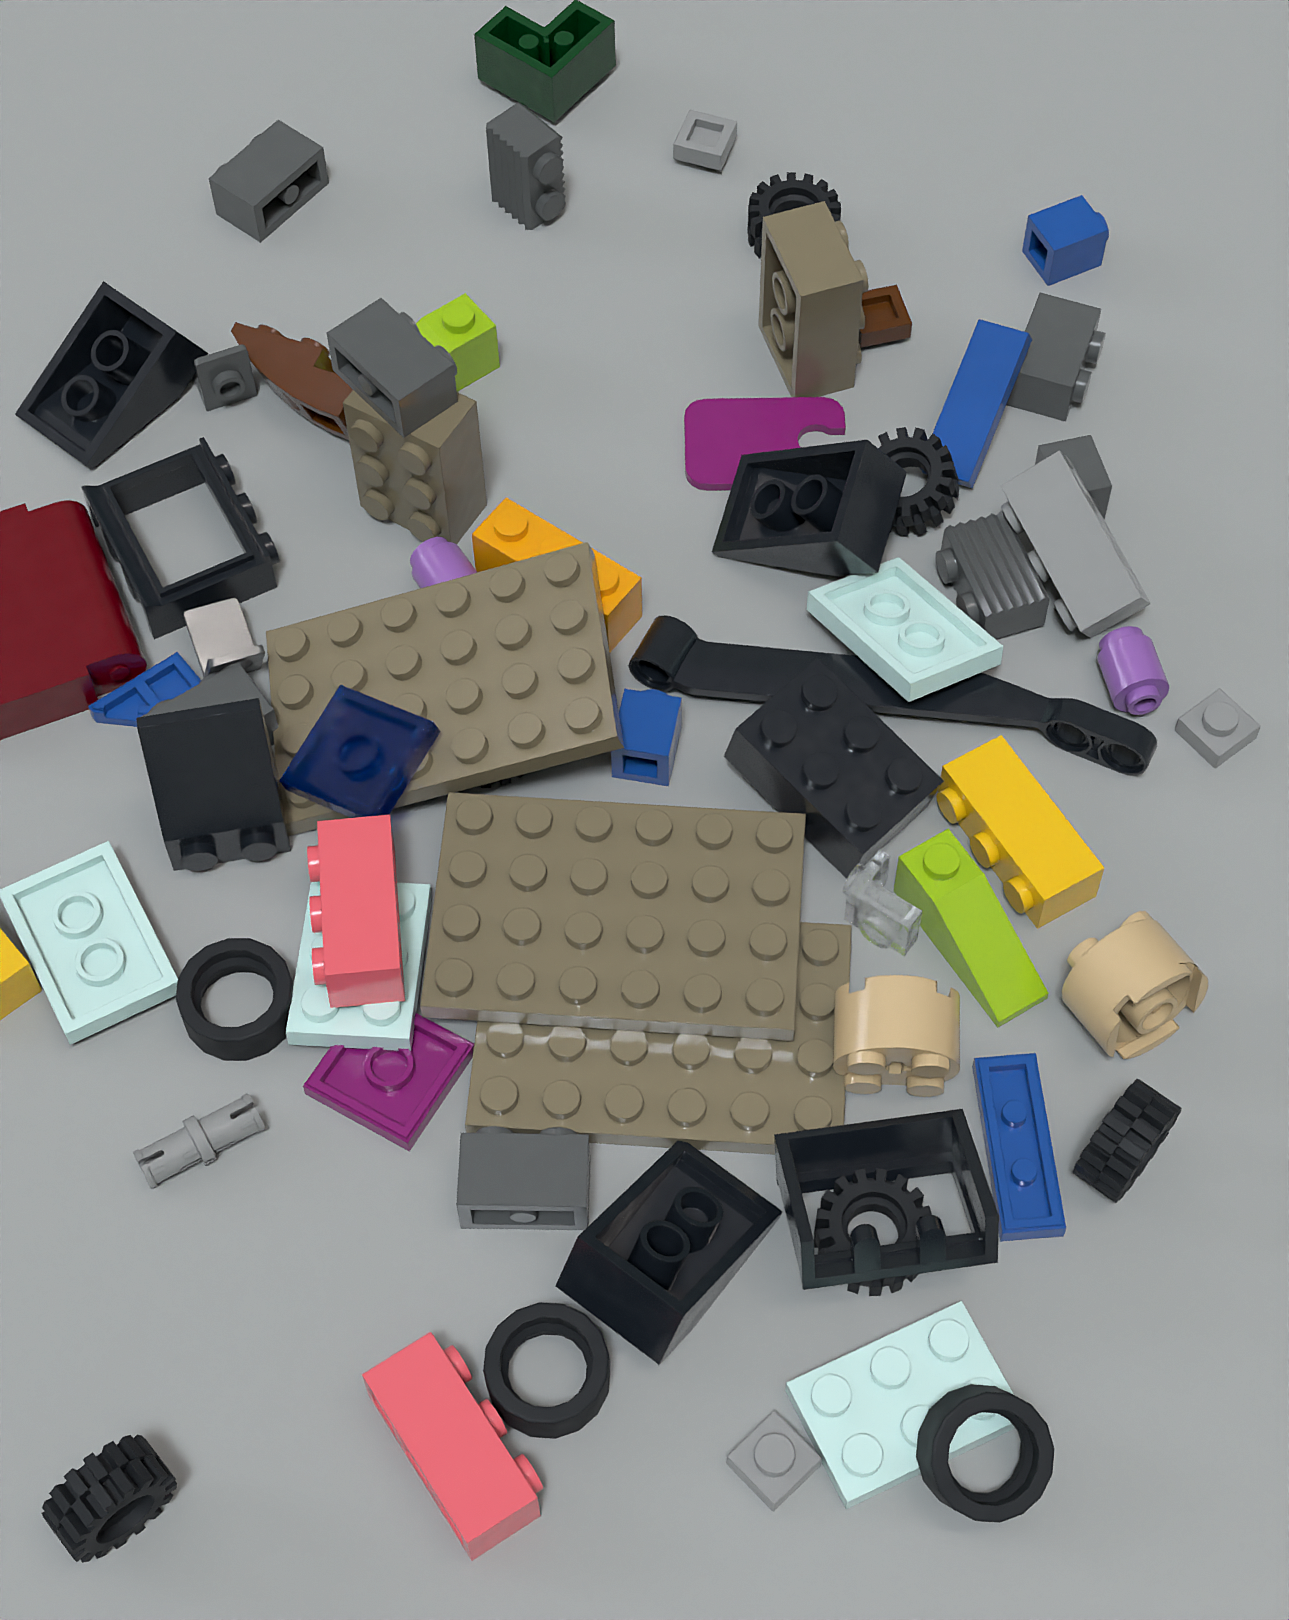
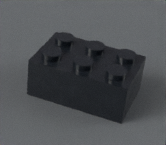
M818 657L735 729L724 754V757L779 812L806 814L804 837L847 880L928 807L944 782Z

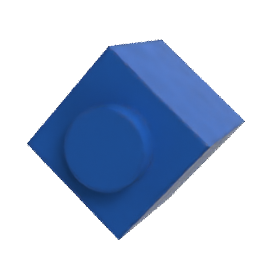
M1083 195L1028 215L1022 252L1046 285L1050 286L1102 265L1106 241L1109 238L1108 225L1102 214L1095 212Z
M624 688L619 710L624 748L611 751L612 777L669 786L682 729V697L669 696L662 691L654 689L638 691Z

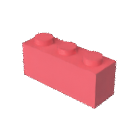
M390 814L317 821L318 845L307 846L310 882H320V896L309 897L312 932H322L323 947L312 948L315 985L326 984L331 1008L405 1001L396 858Z
M429 1332L362 1374L370 1399L471 1561L541 1516L536 1493L544 1488L537 1473L524 1454L514 1459L500 1440L501 1437L508 1433L502 1419L488 1399L477 1404L465 1383L472 1380V1375L453 1345L443 1350L432 1332Z

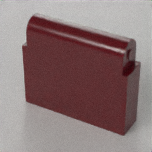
M58 501L28 511L24 503L0 511V740L89 710L88 706L96 702L98 696L114 691L145 672L147 668L143 652L88 511L83 504L77 501Z

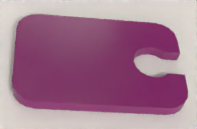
M826 397L712 398L696 400L686 408L684 414L685 474L687 481L699 490H731L741 455L801 448L798 440L802 435L813 431L824 432L828 435H845L844 409L838 401Z

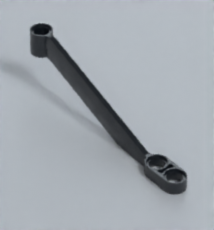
M660 615L654 619L628 665L635 679L654 690L668 692L673 688H677L692 695L767 702L818 657L873 712L1035 727L1041 730L1056 747L1126 775L1143 774L1148 768L1157 748V739L1154 734L1146 727L1077 699L1047 698L982 672L908 702L856 655L707 642L698 638V635L688 624L668 615Z

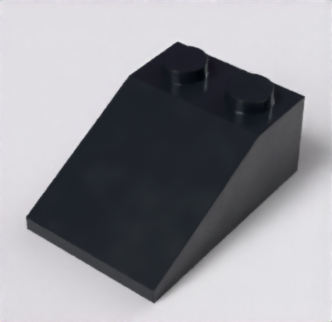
M103 281L15 415L82 464L93 469L180 397L196 373L194 360L208 355V352Z
M867 439L741 455L712 553L720 558L833 576L878 573L907 472Z
M259 698L136 718L160 828L174 871L183 869L203 871L219 863L243 859L262 861L273 857L275 854L291 851L280 779Z
M677 1141L577 1237L555 1287L660 1365L697 1325L776 1224L783 1211L688 1142Z

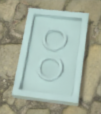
M899 557L880 564L878 573L853 574L808 591L806 610L908 702L1001 664L1003 645Z
M109 841L0 889V898L70 1045L176 996L178 978Z
M311 882L293 985L292 1002L286 1027L288 1045L321 1047L344 1045V1048L371 1049L372 1047H382L383 1050L399 1051L398 1048L411 1051L432 902L431 884L397 883L405 1001L331 1008L326 984L315 985L312 948L323 947L322 932H312L309 897L320 896V882Z
M962 1301L786 1382L785 1389L817 1454L822 1458V1464L845 1509L853 1507L921 1474L916 1459L918 1431L929 1409L947 1392L974 1384L996 1386L1013 1394ZM981 1412L973 1415L958 1427L950 1443L948 1460L1015 1429V1427L1007 1418L997 1413Z

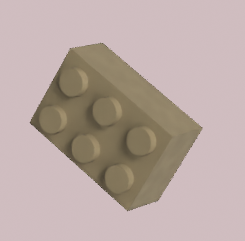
M825 201L763 217L758 327L791 397H821L854 388L856 365L862 361L858 338L859 329L865 327L862 294L868 291V276L862 261H854L849 251L848 235L844 224L840 220L834 221Z
M353 390L343 401L360 506L376 519H388L410 530L416 538L423 542L433 537H443L448 542L458 544L487 506L477 401L457 392V403L403 438Z

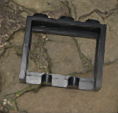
M204 437L199 439V445L98 486L84 485L81 487L92 522L95 527L100 526L106 546L113 560L118 559L133 599H139L143 607L147 624L154 640L185 627L184 613L187 610L230 598H236L239 603H242L277 588L272 565L279 563L280 559L275 545L267 532L257 533L253 524L257 523V517L245 492L236 495L232 488V485L236 484L235 478L224 454L214 456ZM205 483L244 554L162 587L125 515Z
M963 1109L774 1134L776 1181L782 1196L803 1290L998 1263L999 1215ZM864 1168L867 1178H875L876 1168L888 1170L886 1177L888 1181H895L898 1174L910 1179L952 1173L971 1233L946 1236L941 1219L935 1215H926L916 1223V1241L880 1246L875 1227L869 1224H861L851 1231V1250L814 1255V1239L802 1193L834 1189V1183L837 1179L844 1175L848 1182L853 1180L854 1171Z

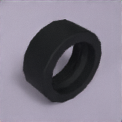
M227 938L205 946L188 960L178 977L175 1000L189 1038L204 1053L224 1061H247L269 1053L286 1039V1027L294 984L286 961L271 946L251 938ZM236 972L255 973L265 977L271 984L273 1000L268 1010L255 1021L239 1027H221L209 1022L204 1016L201 1008L202 997L206 990L220 978Z
M539 1302L515 1310L497 1325L485 1348L483 1372L491 1403L509 1427L530 1437L556 1439L579 1431L598 1415L609 1393L610 1357L602 1332L586 1314L565 1304ZM541 1335L563 1336L573 1341L582 1351L587 1365L586 1379L579 1393L568 1402L553 1407L533 1406L523 1401L512 1389L508 1377L509 1361L516 1348L526 1340Z
M970 1384L947 1392L929 1409L918 1431L916 1459L923 1482L940 1502L974 1521L1000 1523L1024 1514L1042 1497L1053 1474L1055 1448L1047 1423L1032 1404L996 1386ZM981 1412L997 1413L1007 1418L1018 1431L1021 1441L1019 1462L1011 1478L998 1490L989 1493L971 1492L962 1487L951 1474L948 1463L950 1443L958 1427L969 1417Z

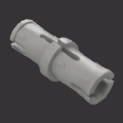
M246 1093L238 1100L199 1120L193 1115L182 1121L183 1128L141 1150H135L133 1154L151 1189L163 1180L200 1161L205 1166L216 1160L215 1153L257 1131L265 1130L264 1123L256 1107L253 1108L252 1106L253 1101Z

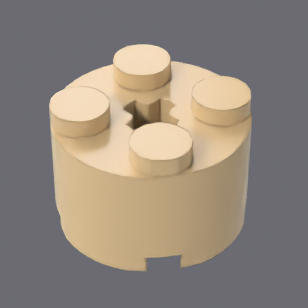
M1138 911L1129 916L1120 928L1109 933L1100 941L1097 938H1088L1072 950L1067 959L1072 970L1064 982L1062 999L1109 1056L1114 1058V1053L1117 1051L1123 1059H1130L1157 1047L1180 1028L1173 1019L1186 1005L1193 1013L1197 1010L1207 993L1208 978L1159 922L1154 920L1146 911Z
M909 975L865 978V989L849 993V983L840 986L835 992L833 1068L837 1074L844 1075L845 1090L855 1094H873L881 1091V1085L907 1086V1093L914 1096L932 1097L943 1094L944 1082L954 1078L960 1071V995L958 991L950 987L949 995L946 996L937 993V981Z

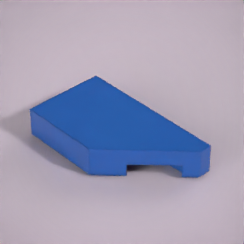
M176 652L89 705L88 708L96 723L137 727L136 718L147 714L157 703L173 699L193 688L201 680L181 655Z

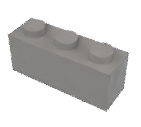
M1060 450L1001 485L1008 499V502L1001 505V508L1017 534L1023 531L1027 533L1035 548L1028 553L1030 562L1043 582L1052 579L1061 598L1054 601V604L1070 631L1078 627L1080 632L1092 638L1151 604L1072 461Z

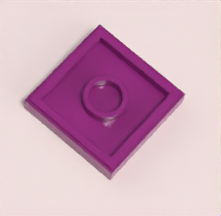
M416 1013L411 1051L398 1048L399 1051L383 1050L382 1047L358 1049L344 1048V1045L331 1046L304 1083V1092L307 1096L410 1152L473 1058L474 1043Z

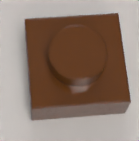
M897 284L868 290L862 294L865 327L859 329L858 341L860 348L911 337L912 321Z

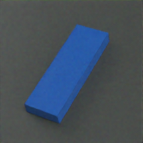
M981 319L977 322L933 431V434L940 438L942 446L946 445L951 453L959 479L957 483L972 489L1032 342V338L1027 332ZM920 468L923 474H927L922 468Z
M1036 1053L974 1058L972 1069L993 1200L999 1215L998 1231L1000 1242L1063 1237L1066 1231V1223Z

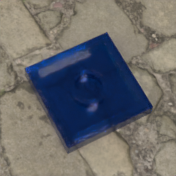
M340 685L279 782L287 791L350 818L389 815L441 731L431 720Z

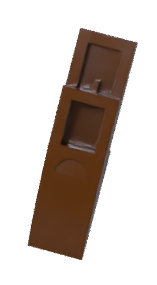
M235 322L231 329L234 338L239 345L246 346L251 363L274 392L294 411L311 423L336 436L349 440L343 401L353 389L333 371L329 350L321 343L310 338H302L301 341L287 338L276 329L267 325L260 324L257 328Z

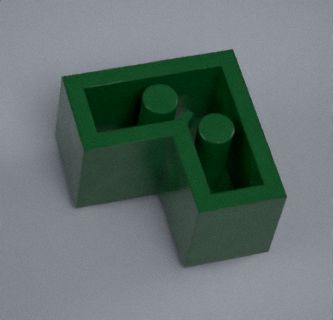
M574 0L545 27L505 6L474 34L478 79L553 122L560 118L616 65L615 20L578 0Z

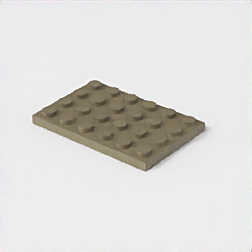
M588 542L266 631L271 706L275 711L278 728L273 731L275 763L280 779L285 821L289 836L317 829V821L363 817L447 795L448 792L454 793L624 748L595 554Z
M448 792L420 1003L422 1017L794 1041L806 814Z
M800 922L794 1041L477 1021L465 1120L466 1133H476L477 1130L489 1126L504 1127L510 1129L513 1133L539 1134L547 1128L563 1127L571 1129L577 1134H589V1143L670 1148L677 1141L688 1142L698 1150L775 1155L774 1134L844 1125L846 1089L844 1086V1075L837 1074L833 1068L834 1009L836 990L840 986L850 983L852 925Z

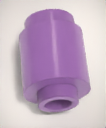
M433 537L424 541L413 551L410 557L412 577L420 588L477 573L459 546L453 542H448L443 537Z
M1134 626L1121 627L1106 634L1099 642L1100 652L1097 660L1114 707L1119 711L1129 712L1133 715L1146 714L1158 708L1162 700L1167 696L1170 687L1151 638L1144 635L1140 628Z

